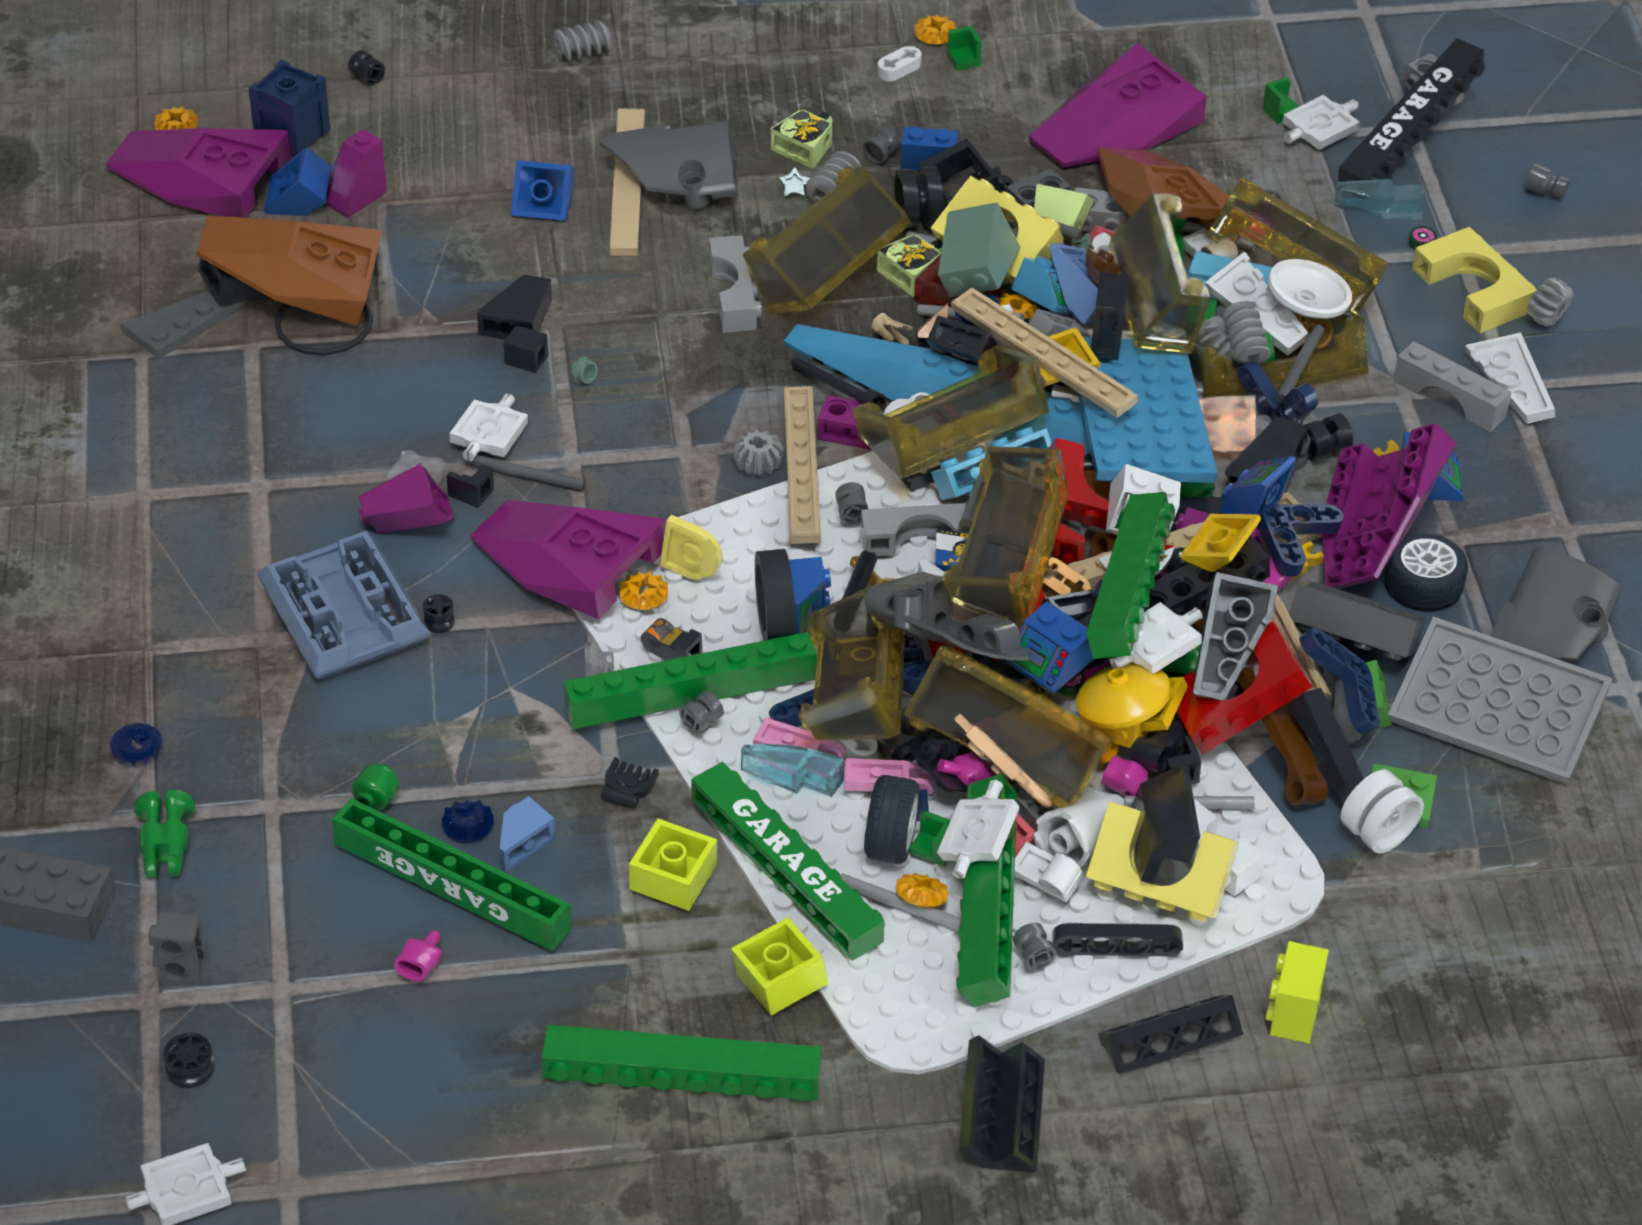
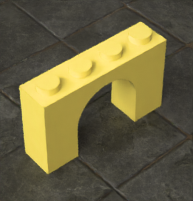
M970 176L932 225L931 230L936 239L943 242L949 211L998 202L1006 220L1018 225L1016 239L1021 248L1004 278L1005 281L1013 285L1024 257L1036 259L1038 255L1050 259L1052 255L1049 246L1052 243L1061 244L1064 240L1059 229L1060 225L1050 217L1044 219L1039 216L1038 212L1030 205H1020L1009 193L1005 191L1000 193L994 190L993 185L985 179L979 181Z
M1470 227L1415 248L1412 270L1428 285L1457 274L1476 275L1492 284L1488 288L1466 296L1463 318L1479 333L1528 314L1529 300L1537 289Z
M1109 801L1086 874L1087 878L1094 880L1093 886L1112 892L1113 886L1125 890V897L1143 902L1144 896L1157 900L1156 907L1172 912L1175 911L1177 906L1188 910V917L1206 922L1207 917L1216 918L1240 842L1203 831L1193 866L1182 880L1168 886H1158L1140 881L1134 852L1146 812Z

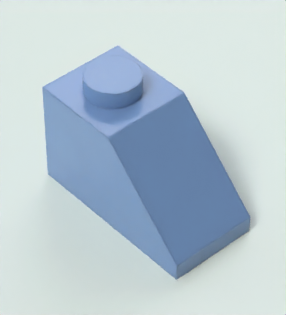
M529 796L521 802L510 806L503 814L500 860L501 870L504 872L509 871L555 840L554 817Z

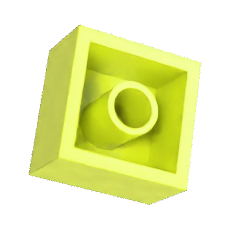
M657 819L629 863L630 890L690 911L717 866V839Z
M789 917L731 948L737 976L771 1016L828 984L823 957Z
M1289 941L1286 954L1279 953L1275 973L1281 975H1275V979H1273L1269 999L1272 1000L1269 1001L1266 1020L1272 1021L1270 1035L1310 1044L1323 986L1328 949Z

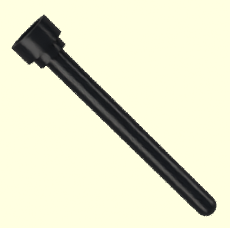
M794 357L791 360L793 368L859 401L862 409L871 415H879L886 408L887 399L884 394L873 389L863 391L799 357Z

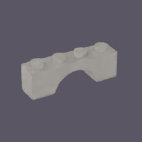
M742 235L709 238V263L712 277L725 280L733 285L731 288L719 293V316L723 333L757 330V318L762 316L760 301H755L758 299L757 284L751 283V281H754L753 264L748 265L751 261L749 246H744Z
M1414 341L1398 355L1393 382L1416 394L1429 386L1439 387L1448 391L1461 404L1466 420L1489 432H1492L1507 418L1511 391Z
M966 503L861 510L860 532L863 551L874 552L876 556L895 555L897 548L904 541L913 537H936L937 529L965 534H976V529L958 525Z

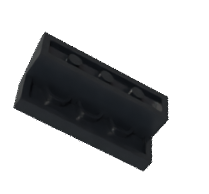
M1180 765L1140 783L1130 807L1146 812L1135 846L1140 881L1154 883L1164 857L1190 863L1201 837L1188 766Z
M980 1035L969 1040L959 1152L981 1168L1028 1173L1037 1171L1045 1058L1025 1043L1021 1042L1001 1052Z

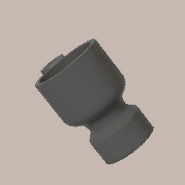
M1534 163L1526 180L1525 189L1537 194L1551 192L1552 196L1562 199L1570 178L1561 175L1556 177L1550 168Z

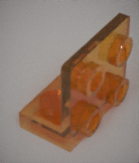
M1256 396L1199 397L1212 453H1242L1256 438Z

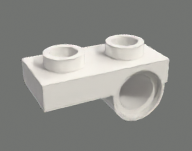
M1204 228L1183 237L1186 251L1192 257H1194L1196 251L1232 259L1238 257L1237 247L1229 237L1217 240Z
M1028 842L1025 843L1015 858V876L1066 903L1084 877L1080 866L1068 856L1061 853H1056L1053 856Z

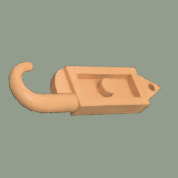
M959 713L954 720L967 732L966 736L971 740L967 745L981 758L986 754L994 762L991 768L997 775L1002 773L1006 779L1009 777L1011 780H1015L1041 806L1049 809L1052 806V801L1044 790L978 726H973Z

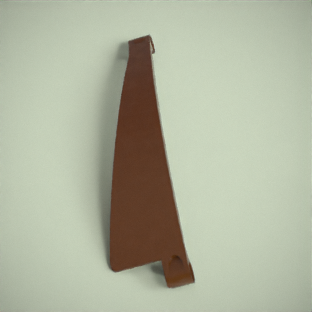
M1112 533L1095 534L1090 544L1093 557L1112 551L1117 535ZM1167 567L1154 579L1157 580L1169 574ZM1203 618L1194 623L1200 631H1202ZM1254 651L1251 652L1237 677V681L1244 691L1252 685L1258 674L1259 662ZM1293 699L1261 720L1287 763L1286 799L1291 805H1317L1326 800L1328 786L1323 774L1317 767L1318 763L1313 755L1305 731L1288 709L1294 702Z

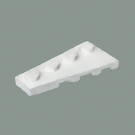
M1521 332L1465 345V353L1486 378L1512 392L1509 404L1526 424L1555 417V408Z

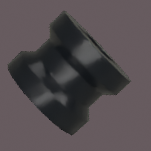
M435 594L424 600V623L430 632L444 633L454 626V606L452 599L448 596Z

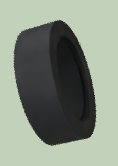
M785 549L756 551L755 588L763 641L794 635L796 631L795 602L787 552Z

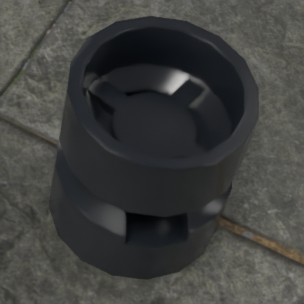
M1335 414L1323 418L1321 421L1317 420L1303 424L1306 426L1310 436V447L1307 451L1310 461L1328 457L1331 453H1340L1341 449L1353 446L1354 440L1351 426L1342 414Z

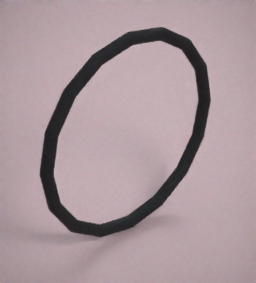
M365 303L364 310L367 322L361 334L356 339L342 346L328 349L306 348L293 343L283 334L280 325L283 313L291 305L284 304L278 310L274 325L278 337L290 348L306 354L327 355L343 352L359 344L370 332L373 316L369 305Z

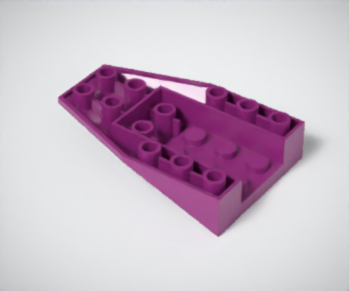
M1136 43L1074 92L1029 135V140L1062 167L1099 160L1097 154L1098 147L1147 150L1204 122L1207 96L1140 44Z
M220 128L131 131L106 162V168L168 203L219 216L246 218L255 206L253 188L267 169L277 172L291 157L288 130Z
M1437 423L1412 429L1407 448L1378 456L1365 443L1340 450L1326 504H1331L1341 509L1344 517L1337 532L1322 534L1326 586L1340 589L1378 579L1415 522L1457 444Z
M506 500L470 537L477 546L525 589L599 620L617 601L614 583L638 558L653 564L661 556L667 519L572 506Z

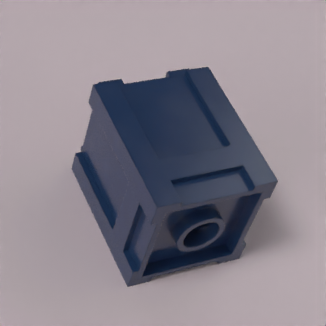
M280 60L270 73L258 83H254L248 88L253 129L288 130L292 156L295 157L319 136L325 135L330 130L325 77L318 74L313 75L291 66L286 61Z

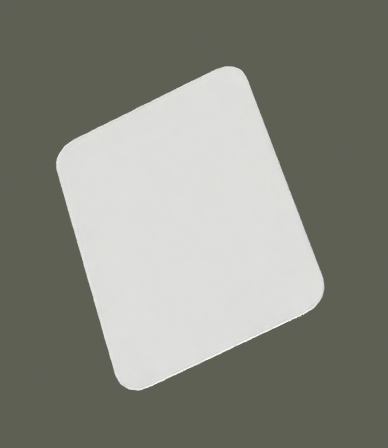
M901 441L817 470L821 543L791 544L788 480L680 516L678 518L707 530L719 543L723 560L714 575L703 577L701 580H694L660 566L661 556L653 564L638 558L614 583L617 601L599 620L573 609L612 671L665 661L647 651L640 639L641 635L658 618L666 619L674 627H678L686 632L694 629L702 633L703 653L763 641L758 617L755 588L756 551L785 549L789 560L822 557L824 569H829L831 576V587L826 588L830 595V609H825V623L810 636L817 652L816 680L719 699L724 709V715L716 722H709L707 728L698 734L692 733L683 724L679 715L680 708L641 716L690 792L692 778L723 761L731 770L738 772L742 781L751 790H756L761 796L762 801L771 810L775 809L780 814L782 820L791 829H795L800 834L802 840L811 849L817 850L822 860L831 869H836L840 875L844 873L897 893L895 889L897 879L902 878L903 874H927L928 877L938 878L940 883H944L949 893L944 904L933 908L960 918L962 917L960 899H962L963 885L961 879L952 875V870L957 861H947L943 867L910 853L907 860L901 864L872 860L867 857L864 852V838L872 792L844 790L846 756L842 760H837L839 766L834 774H827V772L818 771L813 765L809 766L753 748V738L764 719H770L769 710L774 705L835 681L832 675L827 644L871 639L866 631L868 618L864 603L866 593L872 587L869 583H867L850 627L847 630H842L833 625V618L854 570L849 565L850 559L853 556H860L863 551L860 532L861 523L851 525L844 523L840 519L839 506L835 498L837 488L848 482L859 483L865 490L869 509L967 503L970 492L955 498L941 500L935 482L931 483L928 487H922L914 492H910L901 480V478L918 472L926 473L927 469L939 466V458L903 459V442ZM918 536L904 541L897 548L895 555L877 556V562L873 571L882 579H898L918 573V561L921 558L935 565L936 537ZM1045 548L1044 559L1053 558V548ZM1044 567L1043 570L1049 571L1052 570V567ZM651 570L653 576L662 575L663 581L668 583L667 599L663 604L653 609H633L624 604L619 596L620 582L625 581L626 575L635 576L637 571L641 574H646ZM999 574L996 587L1008 584L1006 578L1017 574ZM643 586L642 589H639L640 594H642V591L648 588V586ZM897 630L896 635L901 634V633H905V632H902V631H898V630ZM919 637L926 661L933 660L927 639ZM900 674L853 680L863 695L868 694L869 688L880 687L881 691L898 688V684L902 682ZM1050 692L1044 694L1084 727L1088 725L1078 713L1076 706L1077 695L1065 696L1058 692L1053 695ZM1011 709V710H1009V711H1007V712H1005V713H1003V714L997 716L994 720L1000 718L1001 716H1003V715H1005L1006 713L1012 711L1013 709ZM1176 711L1173 720L1180 722L1182 724V727L1186 730L1178 712ZM837 712L801 725L798 728L823 735L824 738L829 739L830 721L839 715ZM993 722L992 740L1044 790L1059 808L1101 797L1124 805V796L1101 784L1102 776L1108 764L1104 763L1101 769L1096 765H1090L1087 769L1084 763L1075 764L1074 757L1068 755V740L1037 759L1016 755L996 730ZM1149 731L1146 738L1148 739L1156 731ZM958 736L952 740H963V736ZM1226 741L1205 754L1195 744L1202 763L1200 783L1191 785L1193 796L1255 797L1254 809L1208 810L1218 817L1216 835L1235 841L1243 837L1265 855L1262 877L1236 896H1233L1225 889L1217 917H1207L1206 922L1188 917V910L1177 906L1174 912L1156 907L1157 900L1144 896L1143 902L1125 897V890L1113 886L1112 892L1094 887V880L1086 877L1091 858L1081 868L1084 877L1067 903L1014 875L1010 997L974 1008L965 996L960 995L956 986V978L959 977V962L957 958V953L960 950L959 931L861 894L863 900L873 910L879 911L884 918V942L851 961L705 814L773 922L776 924L789 917L823 957L828 984L818 989V992L852 1045L868 1061L892 1072L923 1074L945 1069L967 1060L969 1040L978 1035L996 1048L1286 932L1312 917L1324 897V873L1315 855ZM1119 745L1117 757L1130 761L1131 748ZM1181 746L1175 753L1183 752V746ZM1087 747V751L1096 750L1098 752V747L1093 749ZM878 750L877 759L885 760ZM986 754L982 757V759L992 761ZM915 758L910 763H917V759ZM1146 769L1148 772L1147 780L1160 775V773ZM932 778L934 791L931 795H928L929 812L951 820L959 800L967 799V793L945 792L937 786V780ZM1019 793L1017 795L1022 800L1033 799L1028 793ZM916 821L912 843L920 832V821ZM1135 849V852H1134V853H1135V862H1136V865H1137V867H1138L1137 856H1136V849ZM1164 857L1153 884L1158 886L1175 884L1189 873L1193 864L1191 861L1190 863H1185ZM1039 923L1047 934L1046 940L1051 941L1053 945L1052 931L1057 925L1063 923L1171 924L1178 926L1182 930L1184 947L1179 954L1174 956H1092L1056 953L1054 961L1048 966L1038 970H1031L1024 963L1022 952L1016 948L1013 942V935L1020 927L1026 924ZM1103 937L1094 939V941L1099 942L1108 940V938ZM1131 938V939H1128L1127 941L1137 942V941H1140V940H1142V939H1140V938Z

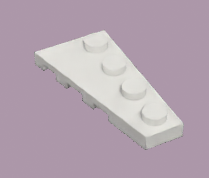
M1244 251L1207 280L1204 289L1226 307L1240 301L1254 302V309L1260 313V320L1263 324L1262 329L1272 336L1276 347L1286 355H1289L1307 340L1308 332L1292 311L1284 307L1276 299L1270 287L1264 281L1263 274L1258 268L1255 269L1249 262L1250 258Z

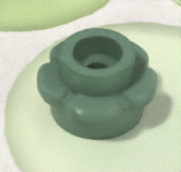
M586 356L580 357L571 368L574 381L577 384L582 382L586 384L592 383L598 374L597 364Z

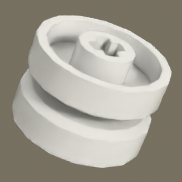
M1383 769L1367 776L1354 788L1342 807L1340 819L1348 830L1355 835L1361 836L1363 843L1372 851L1381 854L1392 850L1410 835L1423 814L1424 802L1412 789L1404 787L1402 781L1391 771Z

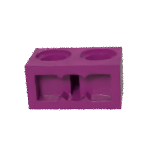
M827 395L818 416L817 439L875 450L883 429L884 411L874 416L864 411L859 401Z

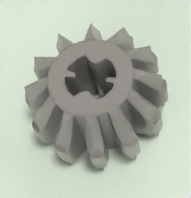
M1555 277L1546 279L1543 284L1539 285L1536 292L1533 293V297L1529 300L1527 307L1528 315L1540 325L1543 324L1546 327L1554 325L1558 319H1561L1564 312L1567 311V307L1571 304L1573 297L1572 288L1567 286V283L1561 279L1558 280Z
M1215 316L1200 323V326L1195 329V339L1198 342V347L1201 348L1209 361L1220 366L1234 360L1224 320L1219 316Z
M757 428L754 433L745 431L743 436L737 437L733 449V459L738 467V471H746L747 476L754 473L759 478L762 473L771 475L773 470L779 469L783 457V447L778 439V435H770L769 430L762 433Z

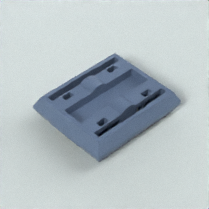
M368 531L338 540V543L301 556H293L267 565L257 573L310 670L317 679L329 677L420 644L431 636L372 534ZM362 560L366 561L371 571L365 573ZM385 594L398 614L401 624L397 625L394 615H389L391 612L389 606L385 604Z

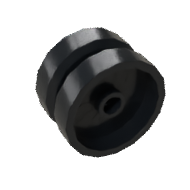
M935 165L919 168L917 176L911 168L897 169L895 171V208L902 230L918 228L921 220L926 227H932L944 211L943 188L938 168Z

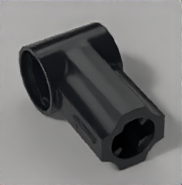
M1172 720L1168 730L1156 731L1148 739L1141 736L1138 737L1131 747L1129 759L1139 763L1148 770L1161 774L1166 770L1167 758H1171L1183 746L1184 736H1188V732L1182 727L1180 722Z

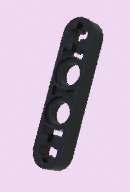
M1063 923L1057 925L1052 931L1053 946L1056 952L1062 955L1174 956L1179 954L1184 947L1182 930L1178 926L1171 924ZM1096 938H1108L1106 941H1094ZM1131 938H1140V939H1142V940L1137 941V942L1127 941L1128 939H1131Z

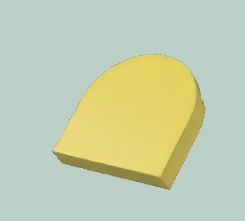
M671 515L666 521L660 566L694 580H701L703 577L714 575L723 560L722 550L717 540L702 527Z

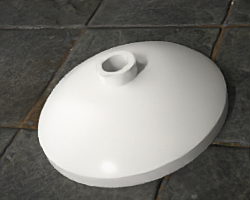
M1302 259L1284 260L1273 266L1268 277L1269 287L1276 299L1289 310L1306 317L1328 319L1339 316L1347 311L1352 301V292L1346 281L1333 270L1316 262Z

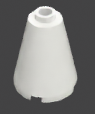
M1101 797L1046 812L1035 823L1038 824L1037 831L1034 833L1036 847L1053 856L1056 853L1064 854L1074 860L1080 868L1084 867L1093 855L1107 806L1111 800Z

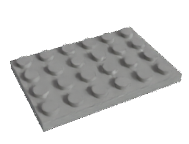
M1433 616L1388 715L1392 723L1568 785L1610 689L1612 678Z

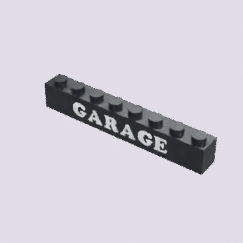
M1456 38L1339 166L1338 186L1364 199L1373 191H1377L1381 186L1382 180L1388 174L1391 175L1395 171L1397 164L1402 158L1408 157L1412 147L1418 141L1421 142L1424 139L1428 129L1439 122L1441 115L1447 109L1453 107L1456 98L1468 90L1470 83L1475 77L1481 76L1485 69V62H1483L1484 50Z

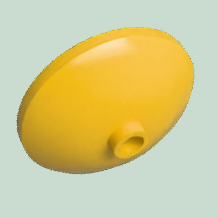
M1129 663L1124 667L1116 668L1108 666L1093 674L1083 684L1076 697V706L1080 717L1092 726L1105 729L1130 727L1150 719L1163 709L1170 698L1171 685L1168 676L1161 669L1152 674L1143 666L1135 663Z

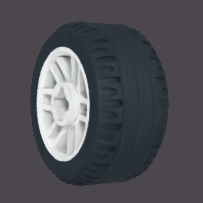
M1429 533L1409 535L1404 537L1387 563L1385 572L1386 585L1390 593L1397 600L1409 607L1420 610H1437L1448 607L1455 603L1464 591L1468 573L1467 557L1457 544L1440 535Z
M882 775L876 780L870 800L864 838V852L868 858L894 864H901L907 860L914 837L919 807L920 787L915 780L890 775Z

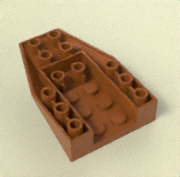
M1098 147L1097 154L1109 193L1117 201V204L1125 210L1129 218L1136 223L1144 235L1149 237H1157V235L1169 236L1176 217L1180 219L1196 217L1210 230L1216 239L1220 240L1224 237L1240 239L1250 210L1189 166L1144 149Z
M207 215L196 256L276 301L357 326L366 303L382 230L300 221Z

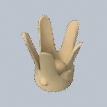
M881 313L876 318H873L871 326L873 333L880 335L885 341L892 342L894 339L901 344L909 345L908 339L894 329V327L912 331L913 328L911 326L892 320L885 313Z

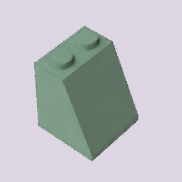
M998 202L948 212L938 276L949 297L960 296L970 288H974L978 292L999 289L1021 247Z

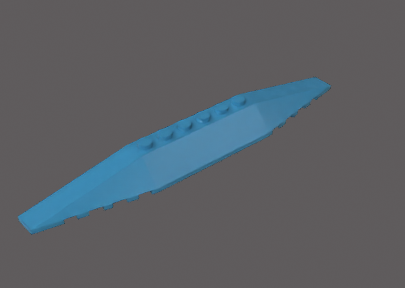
M797 324L784 340L786 347L810 360L816 358L822 361L823 367L832 372L838 370L848 376V381L855 385L860 382L869 387L870 390L873 389L884 394L892 401L896 399H909L914 394L920 392L929 394L933 399L952 396L959 417V425L962 420V412H968L971 401L969 393H981L984 395L983 401H980L978 412L992 413L993 441L1003 437H1007L1008 441L1016 438L1015 432L1028 427H1032L1033 431L1047 428L1052 443L1057 437L1083 444L1084 455L1087 453L1091 454L1081 403L1073 402L1067 398L1051 396L1052 393L927 348ZM923 406L916 407L919 410H926Z

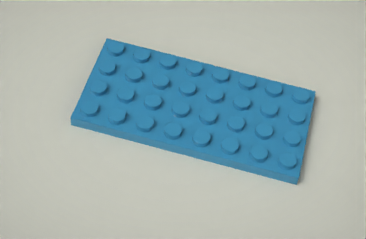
M1083 336L1091 349L1092 337ZM1148 338L1121 339L1119 360L1097 358L1100 362V367L1097 369L1137 394L1138 403L1116 418L1078 393L1096 480L1113 481L1124 465L1128 464L1178 482L1216 483L1217 469L1184 340L1173 338L1166 340H1150Z

